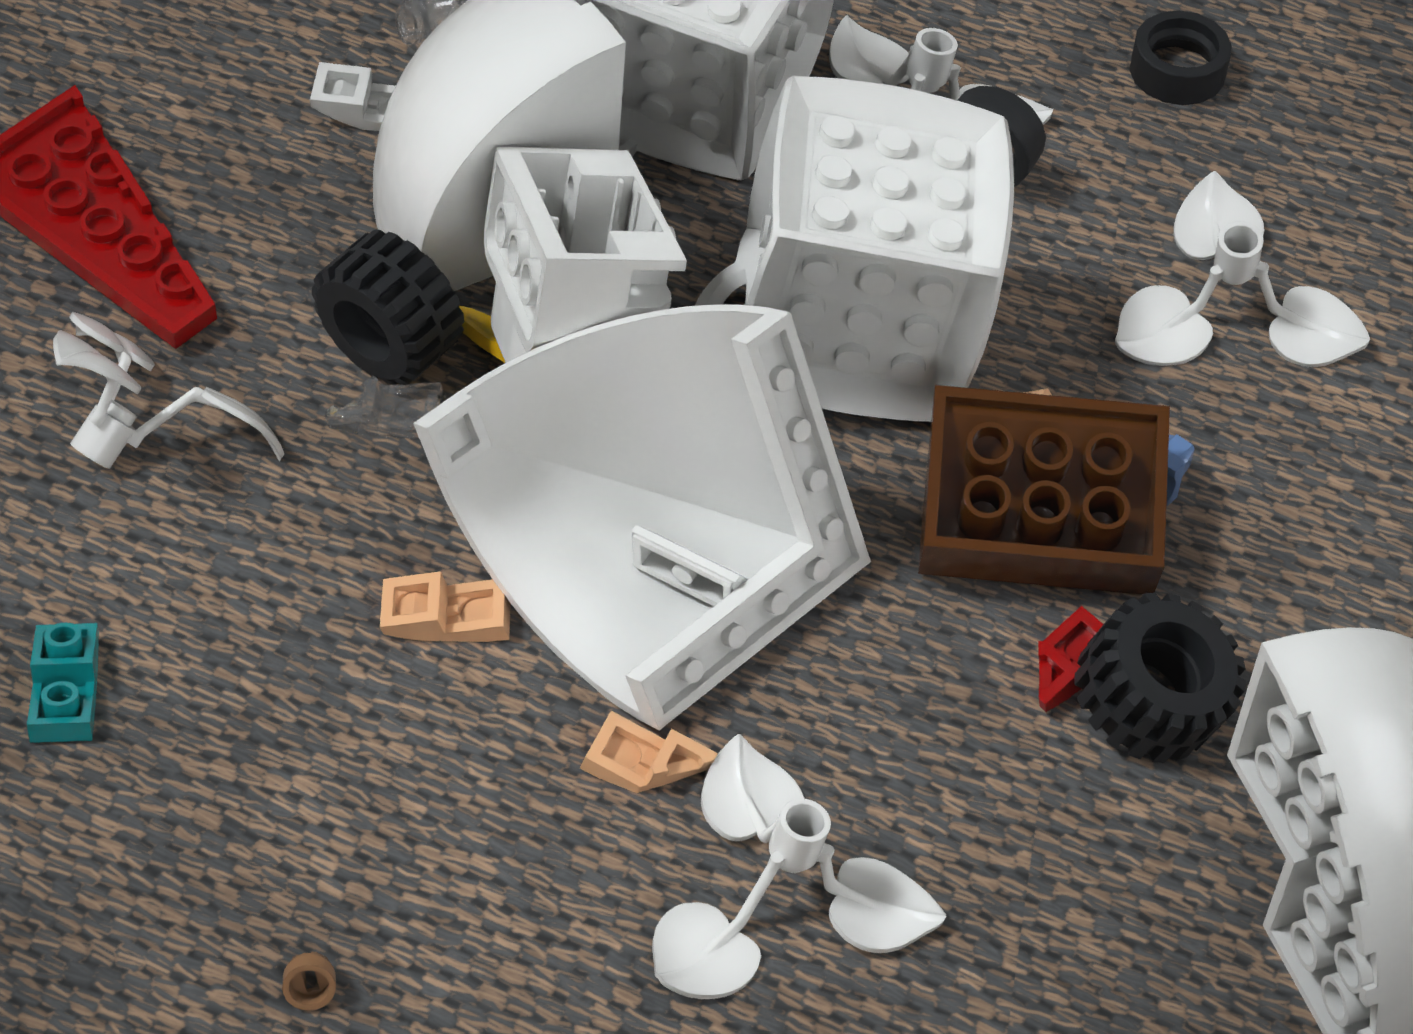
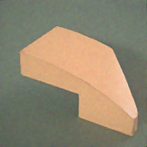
M610 711L586 754L580 769L599 779L639 793L708 770L718 753L672 728L667 738L663 739L621 715Z

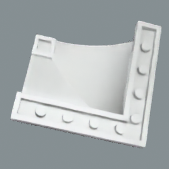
M698 305L657 310L599 324L539 346L506 362L458 391L413 423L434 476L453 516L473 551L511 605L561 660L606 699L631 716L659 731L871 562L791 312L751 305ZM636 525L643 527L748 578V580L715 606H712L634 567L631 531Z

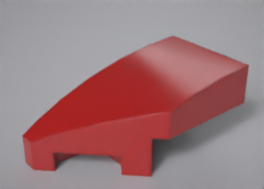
M1083 606L1079 607L1043 641H1038L1039 706L1045 712L1063 703L1081 689L1075 686V673L1081 667L1077 664V661L1088 642L1103 626V623Z

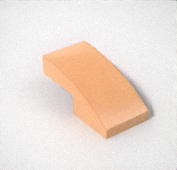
M441 571L383 579L380 629L384 635L418 641L493 642L509 640L511 603L493 579L447 585Z

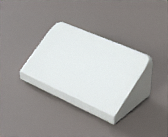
M636 525L631 531L634 567L712 606H715L748 580V578L643 527Z

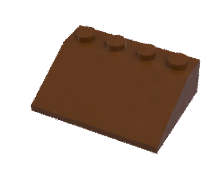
M935 385L918 574L1132 594L1154 593L1165 564L1170 406Z

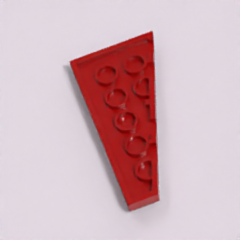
M76 85L0 134L1 218L175 349L217 319L215 302L188 260H183L173 244L172 235L165 224H160L152 211L151 202L119 152L112 149L103 134V128L95 115H91L84 105L83 96Z

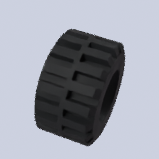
M373 230L370 233L366 232L314 278L315 284L312 286V296L315 302L313 304L326 332L337 347L355 365L376 379L379 377L387 384L396 385L399 383L403 386L411 383L458 342V339L463 334L464 314L458 306L461 303L457 294L451 288L447 277L427 254L425 255L416 245L408 240L404 241L395 233H384L381 230Z
M1155 592L1143 594L1139 600L1133 597L1125 601L1118 610L1113 612L1081 652L1077 664L1081 667L1075 673V686L1084 690L1078 695L1077 699L1081 709H1089L1092 714L1088 722L1095 731L1102 728L1109 735L1105 741L1113 747L1117 748L1122 744L1128 748V755L1137 759H1141L1147 753L1150 755L1152 762L1165 763L1171 756L1178 761L1188 757L1193 750L1197 751L1238 708L1241 703L1239 698L1245 692L1246 680L1240 677L1246 670L1244 658L1234 653L1238 644L1233 635L1226 636L1220 628L1223 626V623L1215 615L1210 619L1203 614V606L1194 601H1191L1188 605L1183 604L1179 595L1169 593L1162 600H1160ZM1144 664L1150 665L1162 672L1172 683L1176 691L1170 690L1157 682Z

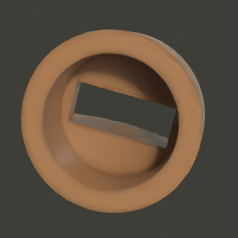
M318 952L296 955L291 959L284 970L282 985L283 995L289 1004L301 1010L311 1011L326 1006L334 997L336 973L326 956ZM305 971H315L319 987L307 989Z

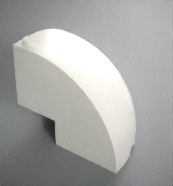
M467 0L443 20L420 45L404 69L389 99L378 135L373 168V208L377 228L384 233H395L404 241L408 240L416 245L425 255L427 254L435 262V265L449 280L450 286L454 291L493 276L485 256L484 227L496 146L619 150L626 41L591 1L580 5L575 0Z
M1347 627L1310 631L1262 642L1227 756L1286 858L1263 927L1323 1034H1413V638L1381 629Z

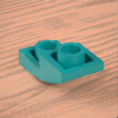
M64 622L36 625L30 661L33 686L27 719L29 743L93 740L98 676V623L73 624Z

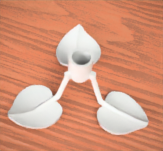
M846 15L838 25L831 41L829 62L833 73L840 79L893 86L904 83L909 79L912 85L911 89L926 93L936 92L948 80L950 97L953 100H958L966 90L977 86H989L970 84L963 86L959 90L958 75L961 67L953 64L958 44L950 33L941 29L926 28L919 31L914 45L910 47L908 53L897 43L864 29ZM1019 96L1033 108L1043 125L1051 118L1053 109Z
M1213 171L1188 194L1177 213L1173 231L1178 248L1187 257L1194 260L1215 258L1214 266L1210 269L1209 278L1199 297L1190 305L1187 296L1183 292L1170 286L1153 285L1139 290L1128 299L1121 311L1115 344L1122 353L1144 364L1168 366L1185 364L1194 360L1204 352L1212 339L1213 328L1211 324L1198 313L1206 306L1218 281L1222 279L1228 284L1240 285L1251 280L1254 276L1259 280L1268 310L1273 315L1278 316L1270 325L1268 332L1269 340L1276 352L1285 360L1306 367L1326 366L1365 349L1369 344L1370 337L1358 316L1341 300L1322 289L1310 286L1294 287L1286 293L1282 306L1277 302L1268 276L1269 265L1260 261L1264 242V223L1262 217L1247 199L1233 190L1216 171Z
M72 312L69 318L76 325V336L93 337L114 349L119 364L117 365L101 355L85 341L65 331L59 330L54 337L53 349L57 366L69 365L86 368L103 375L107 379L98 405L94 406L70 443L76 450L99 465L110 469L127 443L138 448L145 436L193 402L225 410L250 424L265 437L277 459L280 461L283 457L284 451L277 437L268 424L255 411L241 402L209 387H206L204 390L199 387L192 388L138 429H135L131 425L137 416L114 400L121 385L136 394L141 390V386L127 373L131 361L133 360L151 371L155 366L153 360L127 338L114 333L102 323Z
M738 734L724 746L708 770L701 793L702 812L712 829L723 838L731 841H744L757 834L761 842H769L770 859L738 915L731 923H729L726 916L719 909L700 902L683 903L665 913L656 926L652 940L655 977L669 990L696 999L722 998L743 989L757 972L761 952L753 940L739 931L748 922L779 869L790 873H798L811 868L816 862H820L824 888L829 893L836 895L829 908L831 924L845 941L867 952L888 953L900 950L939 928L943 924L946 914L931 895L915 881L895 867L876 859L865 857L848 859L840 867L836 880L831 861L835 850L833 846L825 844L831 827L827 811L817 802L804 799L803 793L796 781L783 768L756 751L742 735Z

